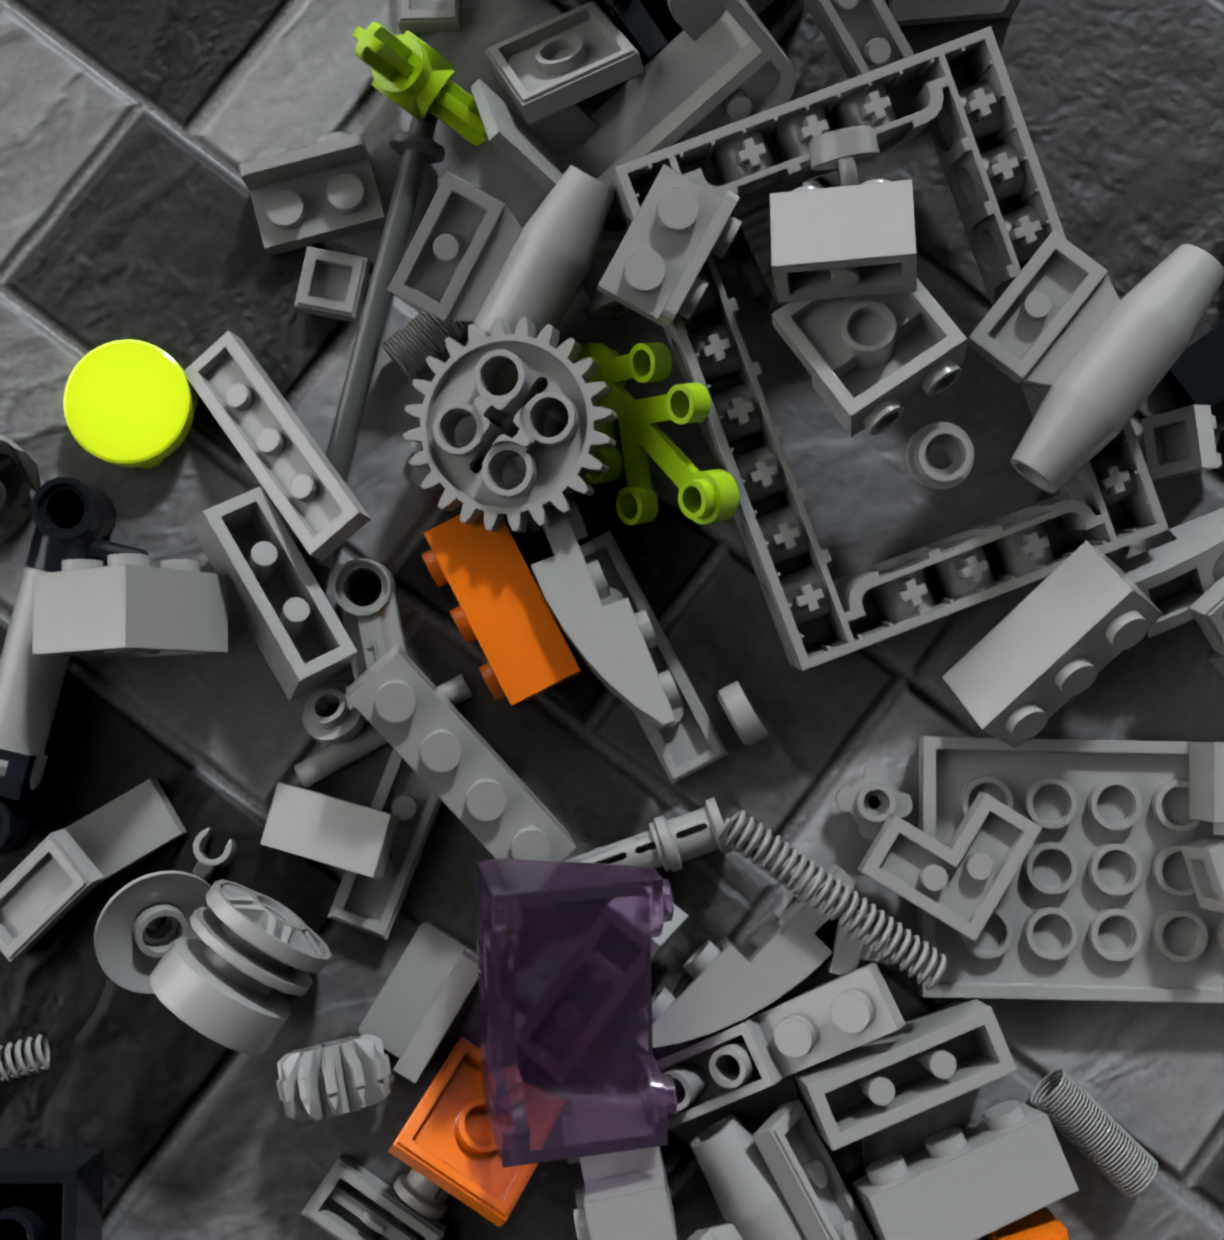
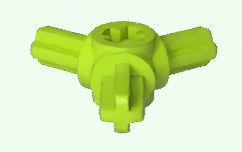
M376 21L372 22L366 29L358 26L354 30L352 36L358 41L354 54L371 68L374 78L371 84L373 87L417 120L420 118L424 120L431 113L472 145L480 147L485 143L488 136L475 99L452 81L456 71L453 70L455 66L408 30L404 34L394 35Z

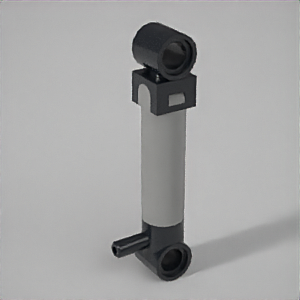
M57 477L46 481L36 491L32 499L31 515L36 527L0 656V854L20 849L30 839L34 830L35 815L27 800L43 798L54 756L45 753L71 657L32 655L33 574L61 571V561L66 559L104 561V566H107V555L135 553L149 555L147 550L106 540L115 526L116 512L112 501L105 493L72 477ZM81 498L85 506L84 515L78 524L68 528L64 520L65 511L68 505Z

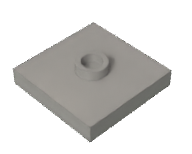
M593 0L495 44L484 51L491 71L528 125L644 73L637 49L597 2Z

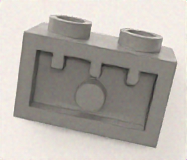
M345 132L327 133L318 137L313 145L290 151L285 148L267 149L256 154L252 161L241 163L238 166L241 178L249 189L264 249L269 256L385 225L386 214L371 157L360 133L351 135Z
M663 164L600 280L597 290L667 330L677 313L689 320L709 282L698 277L708 255L712 253L722 259L742 221L731 216L740 197L728 190L723 198Z

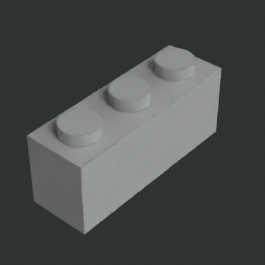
M262 485L203 510L197 540L215 572L218 574H228V595L288 700L291 701L344 674L358 651Z
M1086 540L942 678L983 731L1009 746L1017 748L1024 740L1036 736L1045 727L1048 718L1071 697L1088 689L1094 683L1097 674L1123 650L1131 648L1140 642L1146 635L1149 626L1162 616L1163 613L1117 564Z
M960 998L906 1021V1024L897 1031L794 1073L817 1133L831 1150L835 1151L1018 1071L992 1007L975 998Z
M1016 1100L1001 1102L984 1111L982 1114L983 1121L963 1130L959 1127L940 1130L925 1140V1148L903 1157L900 1154H893L872 1162L866 1168L867 1175L851 1183L874 1240H977L1079 1191L1048 1115L1024 1102L1020 1103Z

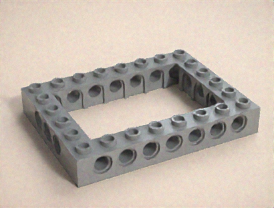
M991 26L614 167L610 185L611 188L616 190L615 199L627 231L663 164L723 198L728 190L738 195L740 198L735 208L770 196V193H778L838 170H812L808 151V144L811 139L841 128L870 125L876 129L880 154L931 135L992 307L1053 230L1066 239ZM711 253L698 274V277L709 282L690 319L688 320L677 313L668 330L664 328L684 383H701L709 392L711 409L708 417L699 424L716 469H723L729 472L737 483L739 505L734 515L788 662L791 666L801 671L1048 577L1086 540L1105 555L1169 530L1131 420H1129L1117 437L1058 489L1059 494L832 581L826 563L832 561L828 549L820 548L803 502L809 499L805 486L798 487L780 440V438L786 436L782 424L775 426L757 378L762 374L761 367L758 361L751 362L734 316L739 311L735 297L728 299ZM1020 383L1031 416L1034 418L1049 388Z

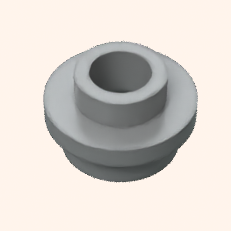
M934 422L925 425L917 430L908 442L905 456L907 468L911 476L924 487L935 490L952 488L960 484L969 475L973 467L974 447L967 433L955 424ZM934 444L942 445L948 453V461L941 469L933 467L928 460L929 449Z
M342 682L326 684L314 691L307 699L302 711V723L308 734L316 741L324 744L341 745L350 742L362 731L365 717L347 699L349 684ZM339 706L333 715L326 717L329 711Z

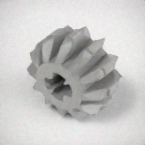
M372 1034L349 1036L293 1050L290 1053H286L277 1062L279 1079L276 1080L279 1100H283L286 1117L299 1122L317 1121L327 1117L360 1111L362 1108L377 1105L392 1092L389 1075H392L389 1056L384 1052L382 1038Z

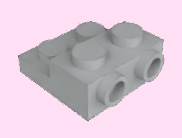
M918 278L917 291L788 302L771 314L773 327L810 373L813 389L850 437H853L865 428H867L871 435L882 433L901 418L905 411V408L902 406L904 402L924 390L928 397L937 396L951 387L962 374V369L959 366L964 363L967 338Z

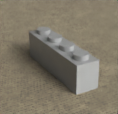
M398 644L393 646L348 686L347 699L526 892L531 890L577 848L567 829Z

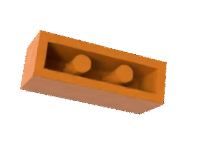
M484 513L474 525L461 522L460 515L424 532L431 549L422 553V558L438 588L449 583L460 605L451 609L450 613L466 644L478 640L488 660L487 663L479 667V670L495 701L506 696L510 705L517 707L582 673L505 521L500 532L485 530Z

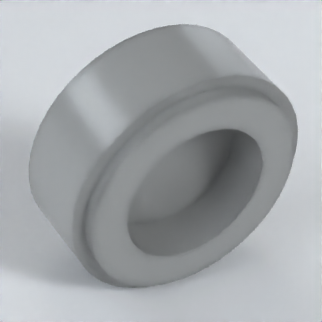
M738 680L718 690V700L744 745L751 746L769 736Z

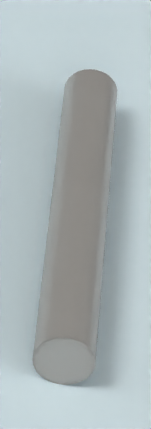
M462 673L437 687L454 706L473 696V692ZM369 724L363 727L359 735L350 742L341 745H331L296 764L294 769L303 786L307 788L388 742Z

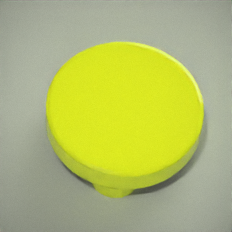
M131 339L108 342L86 354L72 370L66 383L63 398V409L67 426L80 446L93 456L109 464L128 468L139 467L142 469H151L158 466L164 458L181 445L190 431L198 404L196 390L187 379L184 369L175 359L153 344Z

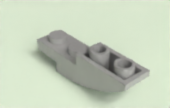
M572 501L575 513L572 515L563 513L555 506L550 507L552 526L542 527L553 556L531 564V568L555 621L584 664L611 693L632 711L663 731L673 727L676 718L672 710L683 705L670 671L666 670L658 673L650 655L649 649L655 648L659 644L647 612L642 610L634 614L628 597L606 606L602 605L601 599L611 596L598 560L586 564L578 544V540L584 539L588 535L575 501Z
M1224 507L1170 528L1168 531L1171 542L1115 563L1163 613L1162 616L1149 626L1146 633L1148 638L1195 619L1188 607L1224 575Z
M832 862L824 870V874L832 873L833 880L841 879L842 886L849 885L850 892L856 891L860 887L841 867ZM817 874L811 879L803 893L796 896L795 889L804 879V875L791 891L797 899L779 917L772 911L756 924L746 937L751 946L744 953L726 935L716 946L710 940L705 941L684 963L682 968L688 973L687 976L671 992L662 986L640 1008L637 1015L643 1021L637 1026L638 1040L647 1049L689 1041L739 1022L779 999L807 978L833 953L815 933L830 918V913L842 899L844 892L837 898L827 914H821V908L832 895L835 886L828 892L818 908H813L812 902L823 889L826 880L819 886L812 899L804 902V895L814 883Z
M876 961L829 982L820 983L760 1010L739 1022L702 1037L640 1067L639 1071L665 1130H668L771 1087L789 1075L897 1031L906 1023Z

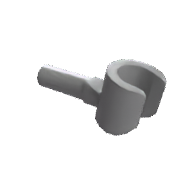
M206 828L200 831L193 842V853L198 860L193 869V875L205 881L210 879L215 868L230 864L237 852L235 841L230 839L225 846L223 854L216 859H210L206 854V845L214 834L215 829Z

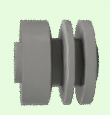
M220 879L213 883L205 895L207 905L210 908L200 907L195 909L190 917L191 927L201 940L180 937L174 940L149 976L150 987L160 1002L180 1020L200 1034L229 1049L247 1055H263L292 1015L290 1004L279 991L289 995L303 996L313 984L310 973L318 974L323 970L332 954L329 947L317 933L309 928L289 908L273 898L241 884Z

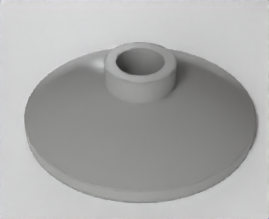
M166 870L141 876L118 890L101 911L94 932L95 953L104 973L114 983L126 990L142 994H155L150 987L149 976L173 941L180 937L201 940L191 927L190 917L195 909L200 907L210 908L207 905L205 895L211 888V885L191 873ZM167 916L166 922L160 928L153 930L146 928L152 920Z

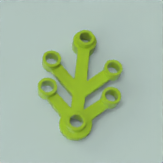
M661 342L638 343L633 346L629 354L621 356L616 350L608 348L602 343L582 345L576 362L591 357L600 366L596 374L589 380V383L604 381L612 389V392L597 402L598 407H605L615 411L619 421L627 487L620 490L616 499V509L621 521L626 525H637L652 522L657 516L658 499L651 485L648 455L679 488L678 504L682 513L687 518L702 525L731 519L739 505V489L732 475L723 469L699 471L656 424L671 420L679 425L703 422L708 417L711 409V399L706 387L697 382L675 384L669 389L667 394L635 400L625 389L626 381L633 379L639 383L664 381L669 376L672 368V357L667 346ZM612 422L600 425V432L614 439ZM616 447L597 448L595 457L601 460L609 469L607 473L589 470L585 478L592 484L616 481L621 475L623 466L620 452Z

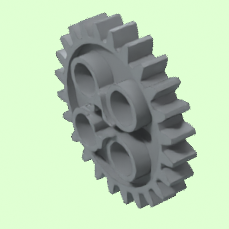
M494 317L491 336L489 337L481 328L472 323L468 325L470 344L463 346L454 339L447 337L445 344L450 358L446 362L431 356L425 359L430 369L435 373L432 382L421 379H414L412 385L424 394L425 398L423 404L406 405L404 410L410 415L420 418V427L403 433L404 439L422 444L423 447L422 451L415 454L409 460L410 466L430 468L432 470L424 478L420 486L423 490L431 492L445 488L438 503V507L442 510L453 511L463 503L460 521L465 524L474 525L484 513L485 530L500 532L507 516L512 532L526 533L528 517L531 514L539 526L550 527L552 526L550 507L555 506L563 513L572 515L575 513V509L569 494L575 490L592 496L595 492L590 483L585 479L587 472L590 470L598 473H607L609 469L595 455L597 448L616 446L614 439L600 432V425L617 419V413L609 408L598 407L597 402L612 392L611 386L604 381L589 383V380L600 368L599 364L591 357L576 362L582 346L571 337L558 347L560 331L550 324H547L536 338L535 324L526 317L520 318L514 334H512L505 320L500 317ZM516 365L518 381L514 389L507 394L497 395L494 387L497 373L505 366ZM546 379L548 382L547 388L535 395L538 382ZM565 405L568 411V423L565 429L557 436L547 437L542 427L546 412L553 406ZM473 415L477 424L476 435L467 446L459 448L454 437L455 428L464 417ZM507 415L514 417L513 422L520 428L513 438L506 435L507 430L501 424ZM521 455L526 464V476L520 485L508 490L502 479L503 468L512 457ZM485 457L482 462V470L475 473L473 471L474 463L477 459Z

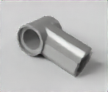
M355 558L344 563L337 570L333 579V594L341 609L344 629L358 651L351 662L355 681L396 644L406 654L407 650L396 599L397 583L393 573L386 566L368 558ZM374 571L382 583L381 594L373 604L360 606L352 599L350 584L358 573Z

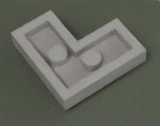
M979 792L947 846L897 815L890 813L857 870L976 942L1043 827L989 794Z

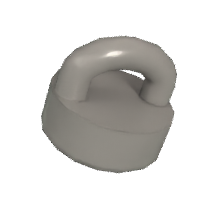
M870 125L852 126L830 131L812 138L808 144L812 170L838 169L840 186L859 185L856 164L871 160L880 155L876 129Z

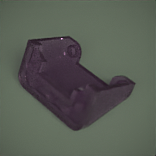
M510 858L477 860L474 868L482 1082L487 1117L503 1168L668 1145L667 1117L676 1116L677 1097L672 1076L670 1074L662 1075L653 1057L650 938L659 937L662 933L663 922L672 921L674 905L669 881L662 879L651 866Z

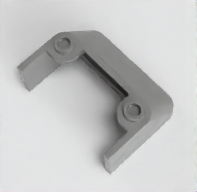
M667 0L671 14L683 28V31L643 66L644 73L629 79L591 115L579 103H576L528 125L524 117L521 118L480 78L470 88L489 141L549 194L570 165L579 168L610 186L614 167L787 103L796 87V72L783 50L745 0ZM615 197L600 240L616 239L622 241L627 232Z

